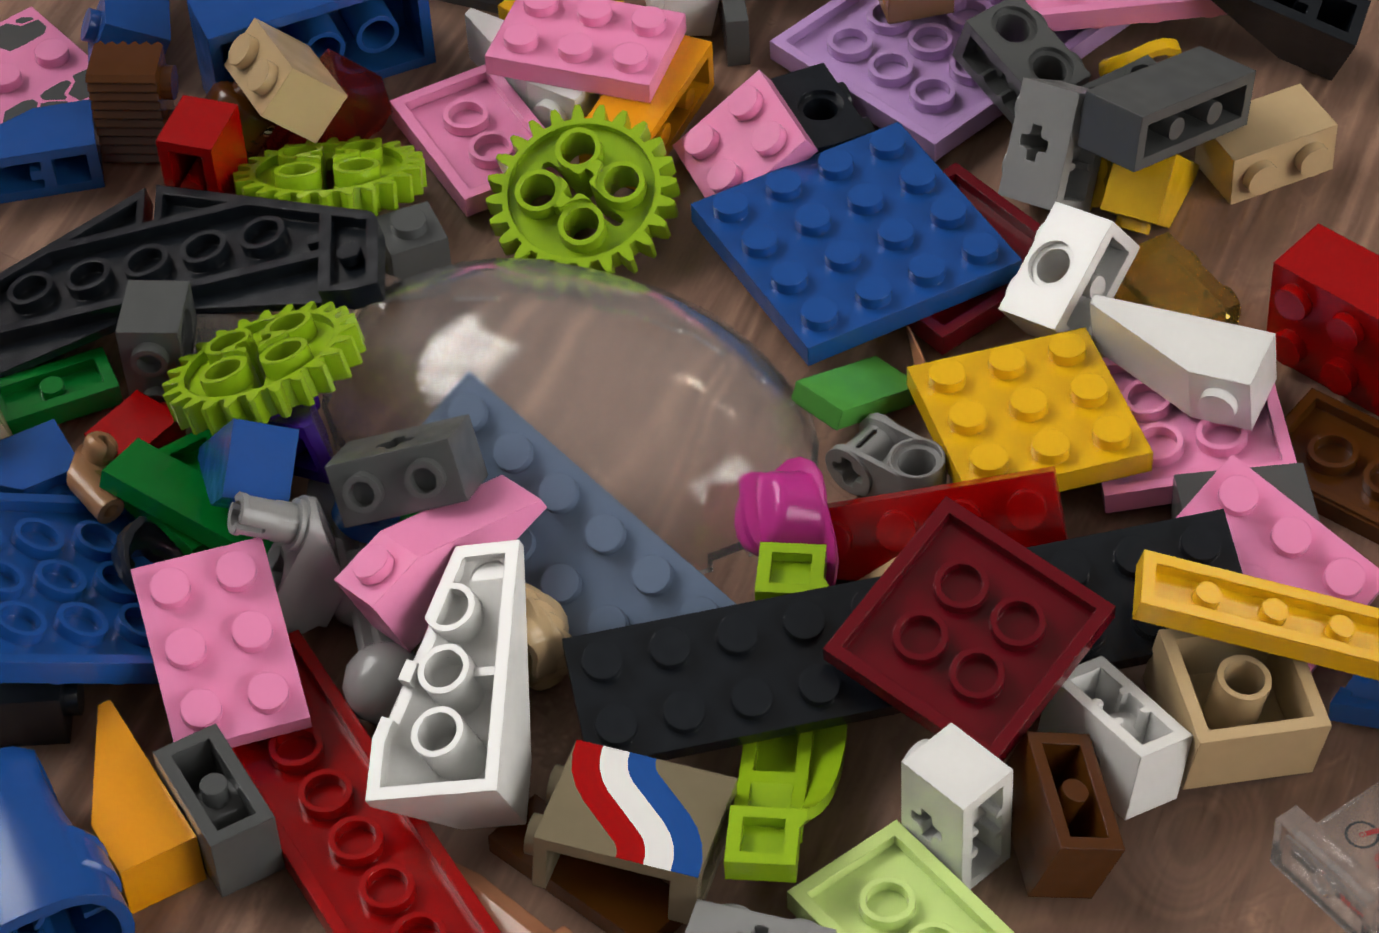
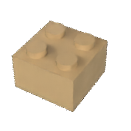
M1170 628L1158 630L1152 647L1153 655L1147 662L1142 678L1149 697L1193 735L1181 780L1182 790L1313 772L1332 725L1308 663Z

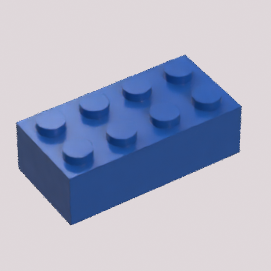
M187 0L201 81L206 95L216 82L234 81L225 68L224 63L228 59L233 41L240 34L245 33L254 18L309 45L343 90L436 63L429 0Z

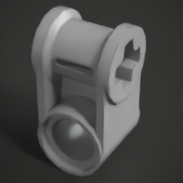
M870 413L860 422L859 432L848 443L836 444L826 453L825 463L831 477L841 488L857 496L869 497L947 484L946 454L943 448L935 441L923 438L880 413Z

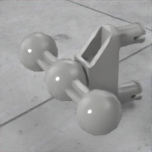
M309 480L306 495L296 497L291 502L252 496L246 492L239 491L234 497L235 502H232L229 508L227 518L228 531L236 536L245 535L274 542L267 557L288 634L296 630L303 634L318 626L327 628L333 616L338 622L354 629L358 653L346 665L342 690L345 700L356 716L377 726L381 716L389 718L403 686L398 680L406 659L413 661L416 654L413 650L411 653L408 652L401 645L373 627L334 581L367 543H362L348 537L334 523L331 510L336 500L330 484Z

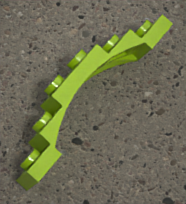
M760 542L754 591L755 601L828 587L829 584L825 580L827 545ZM847 724L743 745L737 793L734 804L730 805L724 855L725 879L796 883L800 843L803 842L804 825L821 814L830 804L841 778L847 743Z

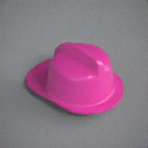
M799 456L787 459L775 471L749 472L742 475L739 479V498L734 515L735 533L742 547L747 552L758 557L760 542L826 544L827 569L825 580L829 586L835 585L839 566L837 540L827 504L823 474L815 462Z

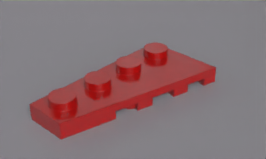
M1055 466L827 503L837 540L839 557L837 579L857 581L897 557L945 496L1024 547L1067 540L1068 536Z

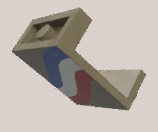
M577 739L565 766L556 764L553 767L546 790L547 807L544 814L533 813L526 830L524 853L533 856L532 885L546 889L561 854L670 881L668 919L688 924L697 899L706 900L725 851L730 805L734 804L738 778Z

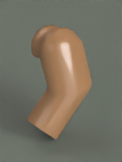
M94 431L87 434L84 443L76 448L67 472L66 482L69 489L101 524H107L119 517L125 506L122 499L99 487L101 472L114 460L118 453V444L110 434Z

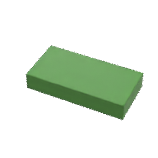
M877 356L797 380L791 397L795 404L834 430L860 423L870 413L884 415L915 404L907 387V375Z

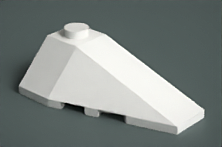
M520 540L455 546L425 615V620L429 626L413 661L406 659L398 677L399 682L403 686L389 718L381 716L373 734L365 802L373 808L461 830L523 825L527 822L532 763L524 545Z

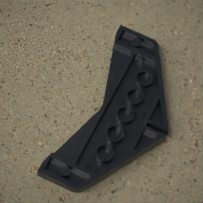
M156 185L154 220H152L153 203L146 188H143L0 273V378L25 371L114 333L128 280L190 281L196 315L263 312L265 310L274 312L281 311L285 306L292 303L295 310H299L310 301H315L317 308L331 301L334 303L335 308L345 305L348 309L356 310L370 304L385 301L384 234L377 217L372 212L366 210Z

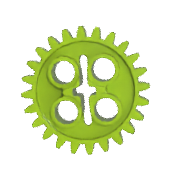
M577 104L572 111L571 120L563 121L561 115L555 109L551 110V126L544 129L536 121H529L533 137L527 141L519 136L512 135L510 140L516 154L514 156L508 154H498L496 156L500 170L503 173L488 176L492 192L495 193L485 198L490 214L494 215L489 219L495 236H501L499 243L504 254L507 256L515 253L514 259L518 269L522 272L534 265L535 274L541 283H544L555 271L563 289H567L574 275H581L586 289H592L595 274L603 272L611 284L616 283L615 267L623 265L632 273H637L638 267L634 256L640 252L645 256L655 258L657 253L651 238L669 239L671 236L668 224L664 219L678 217V208L675 200L672 198L681 195L677 178L672 177L677 173L672 156H665L667 152L661 137L650 139L651 134L645 121L631 129V122L627 111L622 110L611 122L608 119L604 105L597 107L592 118H585L580 104ZM578 155H593L584 163H570ZM553 167L562 174L563 178L546 170V168ZM569 186L577 193L574 197H572ZM627 186L636 188L629 196H613L620 188ZM543 195L553 196L544 205H530L537 197ZM593 195H594V198H595V201H596L597 206L594 205V204L591 202V200L589 199V198H591ZM603 214L622 224L614 226L604 218ZM586 228L596 229V232L589 238L583 240L573 239L574 235L580 230Z
M355 136L348 141H339L337 137H331L325 143H314L307 140L304 144H286L278 151L265 150V157H249V164H240L238 172L233 173L236 195L366 210L372 212L375 216H379L378 212L383 209L398 210V203H413L414 196L423 195V187H427L423 152L415 151L413 145L401 146L398 140L382 144V138L380 137L360 139V136ZM328 170H333L334 189H328Z
M310 301L299 310H295L292 303L285 306L280 313L274 315L269 310H265L261 313L258 320L250 322L243 318L238 321V328L230 331L218 330L216 331V337L211 341L197 343L195 347L198 353L181 356L178 359L181 366L167 372L170 380L162 383L165 392L162 395L174 422L177 421L182 430L191 427L195 435L209 428L213 436L233 418L267 424L271 416L279 414L281 417L288 418L292 414L293 407L297 405L312 406L315 404L314 398L320 393H333L336 391L333 381L351 378L350 368L362 364L363 360L360 354L367 351L364 343L365 338L355 314L349 313L345 305L335 308L334 303L331 301L318 308L315 301Z

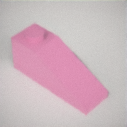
M500 475L481 484L468 501L425 510L381 530L357 553L334 581L373 627L411 653L423 640L429 624L425 620V615L455 546L517 540L547 506L534 494L504 475Z

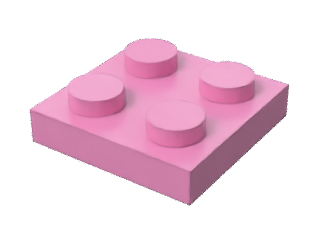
M760 70L754 73L672 145L705 198L777 169L808 160L818 152V149L773 82Z

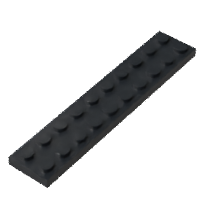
M1224 509L1026 547L1116 606L1115 618L1079 664L1103 656L1118 670L1147 664L1153 655L1152 647L1158 630L1168 629L1132 619L1136 565L1144 549L1243 574ZM881 576L563 638V652L582 741L661 760H670L902 713L825 661L823 656L825 645Z

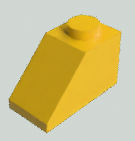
M1178 154L1136 172L1113 163L1100 209L1117 215L1115 223L1120 228L1149 235L1152 224L1169 229L1197 177L1200 165Z

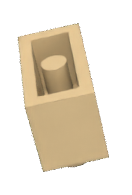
M257 18L253 19L245 33L240 34L233 41L228 59L224 63L225 68L261 117L314 143L318 142L348 97L309 45Z
M1300 83L1251 100L1247 125L1196 146L1195 163L1200 165L1199 169L1225 200L1232 205L1333 169L1338 124Z

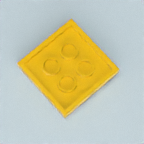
M1086 327L907 367V387L933 441L938 443L946 454V468L953 483L1055 466L1059 491L1062 492L1152 471L1153 451Z

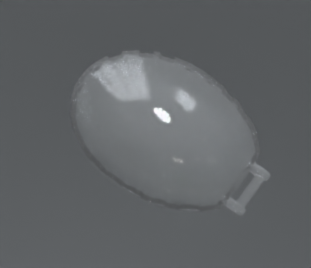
M492 258L462 261L425 270L404 279L385 273V301L370 304L361 309H348L349 313L355 314L365 338L364 343L367 351L360 354L363 362L350 368L351 378L333 381L336 391L333 393H323L321 403L332 434L334 448L339 452L349 441L421 425L470 371L701 574L714 572L713 561L744 549L736 537L734 528L735 508L739 498V479L742 475L749 472L775 471L787 459L799 456L814 461L817 467L819 466V441L812 414L791 400L795 386L757 346L728 323L701 306L662 288L618 274L543 259ZM745 550L749 557L753 556V554Z

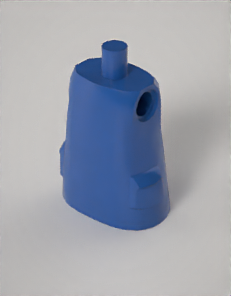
M15 746L0 748V933H135V922L132 913L121 894L123 888L121 880L109 860L108 852L103 843L93 834L75 827L67 818L35 750Z

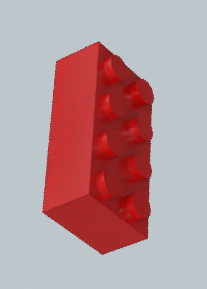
M1318 223L1273 262L1266 331L1276 333L1277 361L1320 383L1333 393L1341 395L1379 416V255Z

